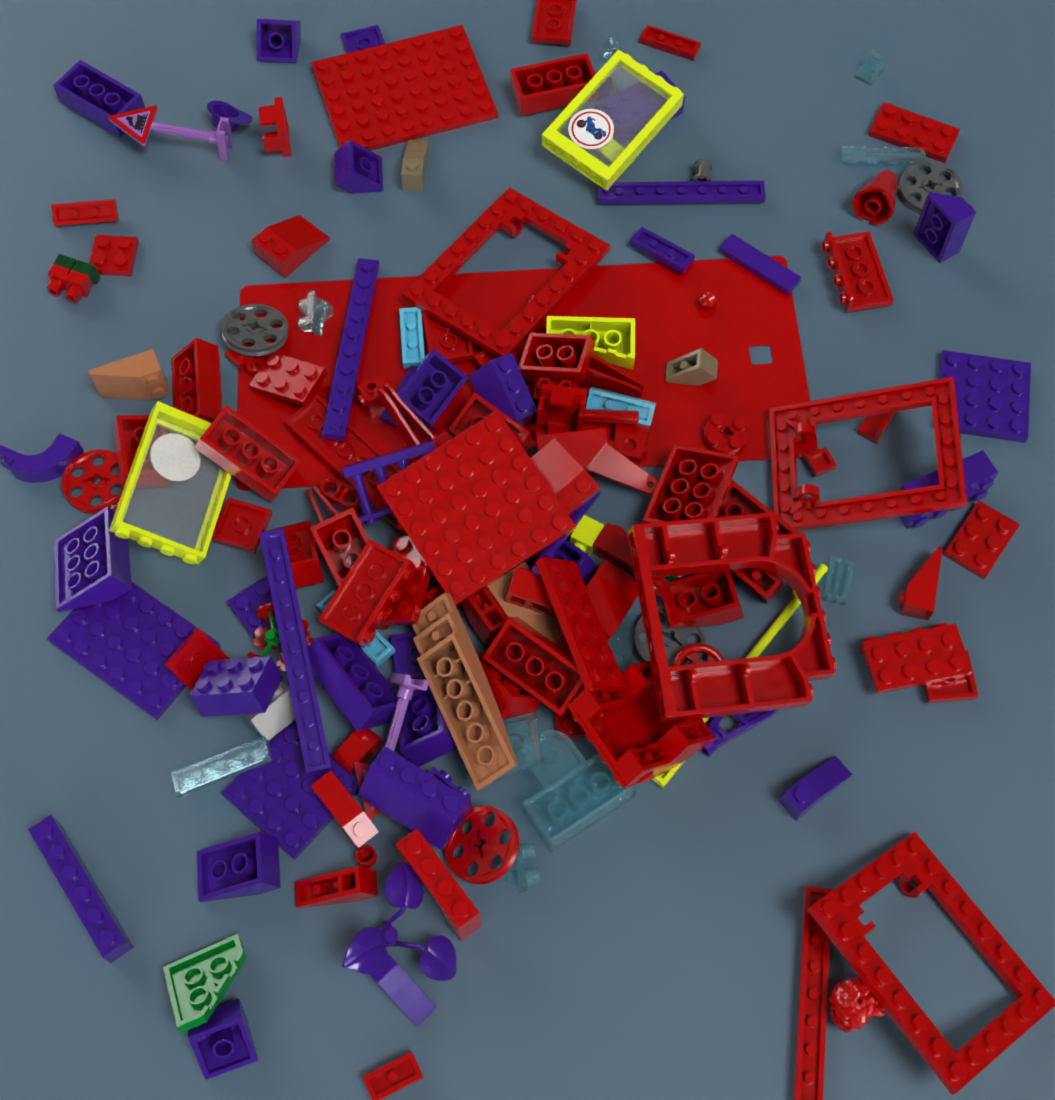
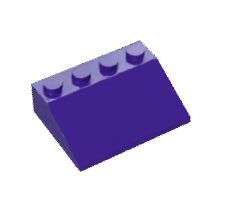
M108 506L54 540L55 604L58 612L112 601L132 589L128 539L119 538L114 532L109 531L115 511Z

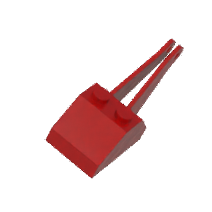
M529 334L519 369L523 378L533 383H536V380H539L540 377L548 378L552 382L567 380L571 381L572 384H576V386L584 384L635 398L641 397L642 390L644 389V384L641 381L592 354L595 346L592 335Z
M388 383L383 385L384 390L382 388L377 390L379 397L385 404L407 445L405 448L432 440L436 449L453 438L446 430L435 427L428 429ZM403 416L419 434L418 438H416ZM418 456L410 458L408 466L416 462Z
M606 428L536 435L538 451L555 438L589 474L648 495H652L655 492L658 484L657 480L607 444ZM651 483L653 488H648L647 484Z
M313 486L317 499L330 518L325 521L323 520L312 493L309 489L305 490L320 521L319 524L310 527V532L331 578L337 588H339L369 541V538L354 508L339 514L319 491L317 486Z

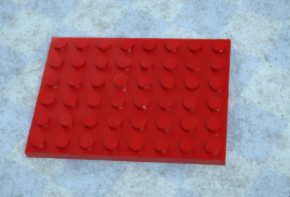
M463 25L311 62L339 147L351 140L372 151L407 142L408 140H415L498 118L497 109Z

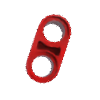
M326 478L321 482V493L336 510L342 513L350 508H354L357 515L362 511L355 488L336 478ZM331 490L336 491L335 493L328 494V492ZM350 500H354V501H355V502L352 503V504H347V502L350 501Z
M370 729L359 732L355 730L336 750L332 759L350 775L352 773L355 774L354 762L357 761L365 764L380 748L383 740Z

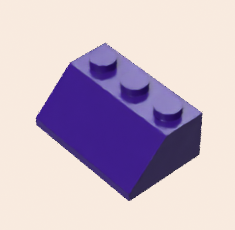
M931 192L927 195L913 235L941 263L960 252L976 211L962 197Z
M513 353L489 361L470 375L469 378L475 392L518 424L524 426L536 421L537 408Z

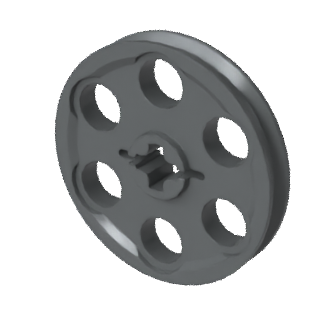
M932 160L919 161L908 166L903 171L898 184V194L901 201L906 207L918 214H921L927 195L931 192L945 194L946 191H951L957 197H961L962 182L959 175L948 165ZM927 169L930 174H922L919 170ZM940 175H947L950 180H942ZM911 179L915 184L908 185L905 183V180ZM917 196L920 198V201H912L910 197Z
M247 304L231 310L224 317L221 325L224 343L234 352L246 356L271 354L279 350L288 338V323L284 315L277 309L262 304ZM260 313L266 314L265 317H257L256 315ZM237 317L245 318L243 321L235 320ZM274 324L281 325L280 328H273L271 326ZM232 331H235V332H238L239 334H238V335H235V336H231V335H229L228 333H229V332H232ZM267 339H274V340H276V341L273 342V343H267V342H265V340H267ZM250 342L254 345L251 347H246L243 344Z
M657 606L659 615L665 619V622L661 624L667 663L668 667H670L677 653L683 647L689 645L687 642L689 636H696L700 639V643L706 644V633L704 626L671 628L665 606ZM641 616L635 627L633 644L638 658L641 662L650 661L648 644L643 643L639 639V635L645 633ZM670 635L674 637L673 641L665 642L666 637L668 638ZM698 653V660L701 659L703 653ZM688 659V662L684 665H689L692 661Z

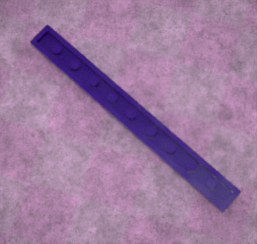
M358 258L322 432L323 439L346 440L380 267L378 260Z
M284 528L260 532L259 535L306 774L331 769Z

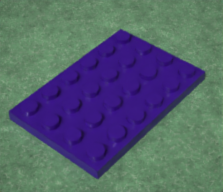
M131 581L132 589L112 601L73 609L47 637V640L147 714L158 720L186 688L164 664L197 627ZM207 635L219 648L221 647L219 642Z

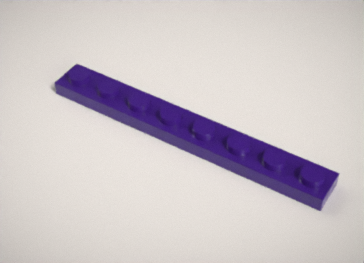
M764 181L614 182L607 191L598 185V204L765 202L766 198Z

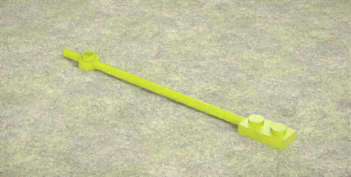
M820 564L816 569V584L828 571V567L825 564ZM793 589V599L745 658L759 657L800 606L801 601ZM710 717L702 719L706 723ZM684 762L652 780L664 788Z

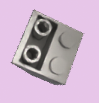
M280 682L265 713L242 714L266 742L295 720L290 688L283 682Z

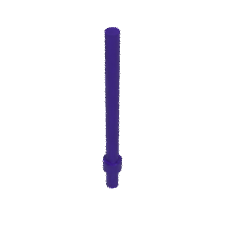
M601 491L572 515L571 519L576 526L599 497ZM571 532L542 550L538 559L541 557L555 558V553ZM535 563L532 567V572L539 575L540 573Z

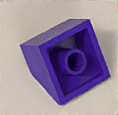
M257 19V60L296 63L301 42V21Z
M351 140L334 152L336 186L351 194L381 192L383 190L382 157Z
M240 999L216 1007L206 1023L188 1030L189 1041L205 1080L258 1061L249 1023Z

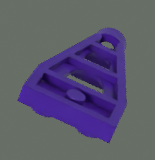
M778 710L755 712L748 717H743L741 714L730 715L739 725L728 733L719 726V722L724 716L714 717L708 728L716 739L700 750V752L710 757L717 748L770 719Z

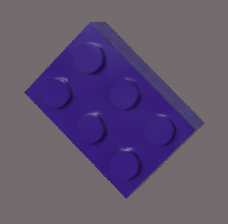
M432 349L397 395L420 421L430 429L462 387L468 376L435 349Z
M271 656L212 660L206 664L189 697L202 717L265 713L283 676Z

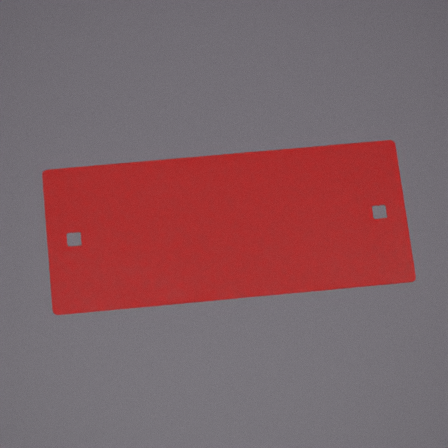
M769 256L773 260L788 268L787 261L784 257ZM730 258L694 260L683 274L661 262L595 266L549 315L635 318V361L633 370L613 366L644 384L642 396L639 399L656 403L646 443L648 445L647 454L642 456L641 463L633 462L638 467L665 466L674 444L710 450V447L703 440V432L707 421L711 419L714 413H731L743 417L747 421L749 429L747 445L742 451L740 450L735 453V455L740 457L739 462L772 460L770 408L810 401L792 292L789 295L785 294ZM561 268L454 274L437 293L452 302L464 301L466 311L497 330L502 331L528 304L529 297L536 295ZM419 276L377 278L349 423L383 454L404 449L407 445L396 427L381 422L380 416L386 406L373 413H370L366 407H361L356 397L358 396L357 386L363 380L370 379L380 373L384 380L396 391L408 372L409 368H403L399 308L415 307L403 299L402 293ZM354 280L248 285L243 287L240 291V306L247 304L267 305L280 311L287 320V341L274 353L326 368L328 373L313 397L319 394L329 403ZM706 291H710L718 302L710 310H704L699 305V298ZM260 313V314H257L256 316H257V317H265L266 314ZM239 317V321H243L245 319L243 317ZM422 317L424 353L426 357L429 352ZM547 318L533 333H546ZM274 324L271 327L280 328L281 325ZM274 339L265 340V342L267 343H273L276 341ZM528 339L520 346L523 351ZM250 342L245 343V344H246L247 346H249V347H251V346L254 345L253 343H250ZM472 342L474 355L484 350ZM770 346L773 363L752 364L749 347ZM700 348L718 360L716 380L700 386L675 384L665 381L667 362ZM268 355L257 356L256 358H259L264 363ZM474 360L452 363L467 375L468 378L432 426L446 430L453 438L456 435L448 429L475 392L469 377L480 367ZM255 366L252 369L257 373L260 367ZM246 367L242 370L238 369L237 413L302 460L282 489L318 487L326 478H336L349 485L285 426L284 421L302 406L252 391L249 384L254 377L248 373ZM524 378L533 399L535 383ZM579 384L576 388L587 389L586 409L589 391L592 386ZM406 420L408 426L410 427V429L412 430V432L414 433V435L416 436V438H418V437H419V434L415 431V429L411 426V424ZM536 421L522 426L531 432L521 445L530 458L538 452L537 438H535L536 429L546 431L548 429V426H536ZM583 422L582 430L606 428L607 439L614 440L615 423ZM728 431L721 432L724 438L732 435ZM802 433L801 442H795L796 458H805L807 454L819 450L817 439L811 440L807 433ZM236 478V486L239 490H252Z

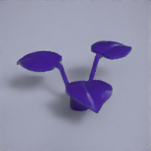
M398 862L395 869L386 879L384 893L389 904L393 907H400V910L390 919L385 920L383 926L360 930L346 951L342 967L365 975L378 974L387 963L388 952L385 947L399 946L424 951L418 962L420 969L427 977L437 981L450 980L456 974L457 961L455 948L448 938L433 936L428 940L427 947L422 944L397 940L398 932L391 926V923L399 918L406 908H418L424 894L422 881L411 867L405 862Z

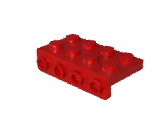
M870 231L833 237L832 232H826L825 239L822 240V250L827 254L828 268L833 272L834 286L838 287L839 301L841 305H844L846 313L891 306L894 299Z
M395 536L391 551L406 560H411L416 566L414 568L415 574L402 587V594L396 603L393 602L390 606L389 615L385 622L378 625V628L381 630H387L389 625L418 623L432 572L409 536Z
M369 539L318 621L365 648L366 644H370L375 638V630L378 625L384 623L387 619L392 603H396L401 597V589L404 584L413 578L416 566L411 560H406Z
M940 623L929 629L918 627L903 634L893 632L882 638L872 636L864 639L859 647L860 654H864L876 694L971 676L973 673L956 623L949 625L947 623Z

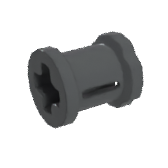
M707 159L697 160L694 163V170L696 172L693 181H711L710 171L712 170V163Z

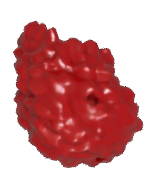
M848 977L843 982L839 981L832 989V995L829 997L831 1003L830 1014L832 1021L835 1022L840 1031L848 1033L855 1029L860 1030L862 1025L868 1022V1018L885 1015V1009L860 977Z

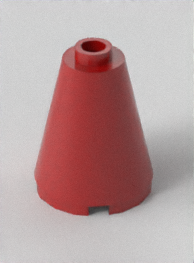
M883 170L856 193L852 206L854 213L859 219L870 221L869 224L872 225L883 224L890 219L895 210L898 184L897 175L890 170Z

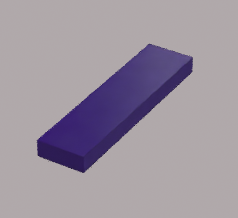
M731 234L719 247V252L787 295L801 281L799 275L734 234Z

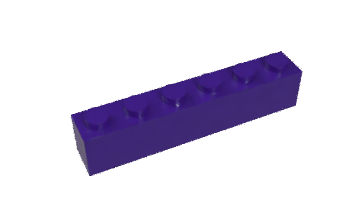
M49 815L29 828L31 836L102 957L112 963L133 949L132 943L61 824L52 815Z

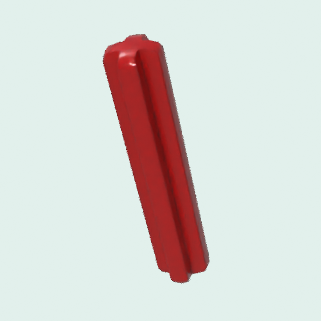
M585 409L583 422L638 424L639 412Z

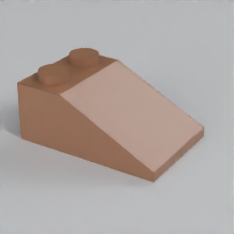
M154 349L88 370L101 398L151 401L171 394Z

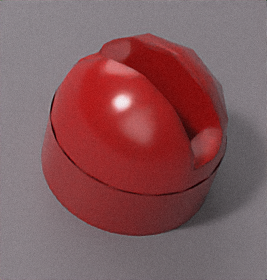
M706 291L699 298V305L704 310H710L718 304L715 296L710 291Z
M362 846L357 850L355 858L360 866L371 868L376 864L377 854L373 847Z

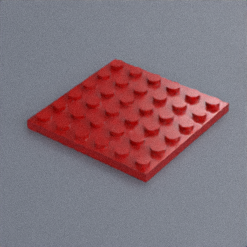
M498 410L376 486L445 593L451 595L455 606L576 529V525Z

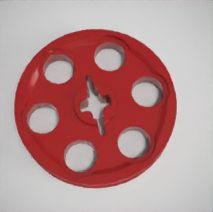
M103 449L91 450L80 454L69 463L62 476V490L68 502L75 509L87 514H96L107 506L112 510L117 508L122 492L118 495L111 494V490L114 487L121 486L119 474H112V470L118 466L117 453ZM96 458L105 459L102 465H93V461ZM76 469L84 470L80 477L72 476ZM100 478L101 481L98 482V485H95L94 483ZM75 489L83 490L82 495L79 497H72L71 493ZM99 497L103 499L102 503L98 506L90 504L94 498Z
M477 806L471 808L445 846V857L448 866L455 875L472 884L482 885L498 880L508 872L517 857L519 850L517 827L508 815L495 807ZM494 814L496 818L494 824L486 827V817ZM471 821V831L467 834H463V825L466 822ZM505 831H509V841L505 844H501V834ZM481 840H484L486 844H483L482 850H480L478 846L481 845ZM462 845L464 847L463 855L459 858H454V850ZM501 856L502 863L500 867L492 869L491 862L493 858ZM473 863H477L479 867L478 872L474 876H469L468 868Z

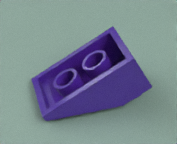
M429 685L426 691L414 690L399 733L400 752L412 764L420 767L457 749V746Z
M256 832L197 851L199 902L258 895L281 888L277 837Z

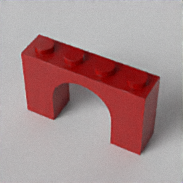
M415 829L396 843L400 859L411 867L441 908L445 921L460 941H463L482 926L480 912L418 829Z

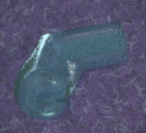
M615 36L608 39L609 47L602 54L606 62L618 49L621 51Z

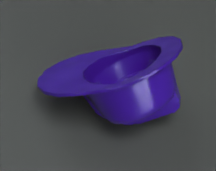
M210 101L207 104V109L210 112V121L216 128H218L221 117L229 118L231 132L236 130L238 124L252 122L251 115L236 109L226 102Z

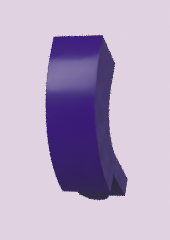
M59 433L48 449L36 455H23L1 445L0 463L10 469L17 479L25 482L40 483L63 476L69 463L85 452L79 441Z

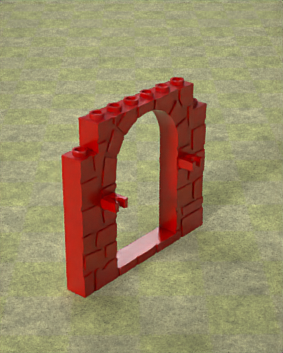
M773 512L634 524L628 531L629 546L661 723L804 707L812 702L813 687L808 681L827 680L835 674L836 661L832 657L830 650L831 637L825 627L826 614L820 604L821 591L815 581L816 568L810 558V542L806 539L805 533L777 535L779 527L778 522L774 520ZM756 568L768 570L786 580L801 601L804 615L802 634L796 646L788 652L773 656L668 667L652 577L705 572L724 573L726 570Z

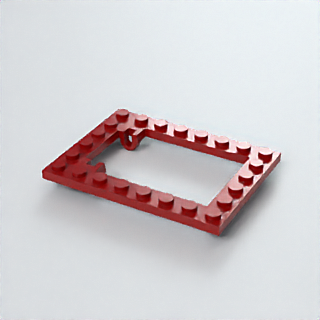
M509 187L402 293L403 299L498 358L514 353L525 342L529 334L533 333L541 325L547 316L557 308L610 251V245ZM526 222L565 245V253L559 251L556 254V262L563 267L502 331L497 330L437 293L500 228L509 235L517 237L522 232L523 223Z
M954 377L770 408L774 513L796 531L968 507ZM932 406L939 485L820 502L819 487L811 484L798 487L795 442L802 441V433L809 434L811 440L817 439L816 425ZM805 495H811L812 497L805 498Z
M915 831L807 909L952 1095L960 1091L1055 1007V999ZM898 877L901 878L898 882L900 891L909 898H917L926 890L932 893L1018 998L956 1052L866 940L865 937L876 927L871 921L864 926L858 919L864 913L860 905ZM910 878H911V879L915 882V884L917 885L916 888H913V887L910 885V883H909V879H910Z

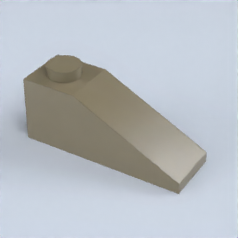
M408 140L401 171L403 191L424 192L429 141Z

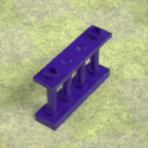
M432 440L342 467L344 477H350L351 480H354L364 513L358 516L360 522H364L365 525L372 524L378 521L377 517L393 513L386 501V508L376 511L372 510L362 478L364 477L363 472L373 470V473L377 475L379 484L387 480L386 465L395 463L396 467L399 466L400 471L408 467V463H410V458L418 456L419 460L435 450Z

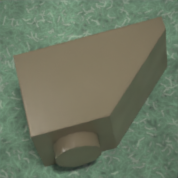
M700 348L667 362L665 381L668 383L700 386L716 380L718 360Z

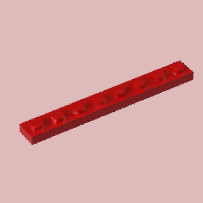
M805 886L793 1100H823L830 939L807 909L832 891V889L812 886Z

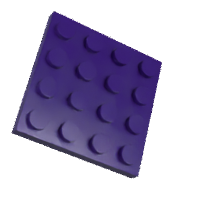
M942 350L940 354L939 379L954 377L960 433L1026 443L1029 428L1031 363Z
M293 721L227 786L222 795L265 834L277 837L278 846L295 860L334 819L310 785L331 770L352 797L360 790L356 775L353 773L350 775L332 759L333 755L329 752L331 769L306 774L297 724Z

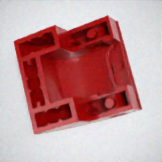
M650 661L634 663L622 673L626 688L621 692L586 691L584 689L567 705L572 712L573 719L583 728L587 740L595 746L599 752L600 759L608 765L614 774L615 781L623 789L644 783L669 771L716 739L702 718L661 723Z

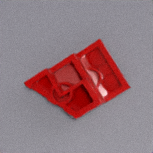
M604 559L585 586L588 589L589 597L596 609L601 626L605 631V636L607 640H610L638 596L636 581L607 559Z

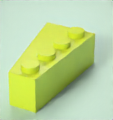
M547 316L546 333L592 335L595 341L592 354L609 364L633 370L635 361V318Z

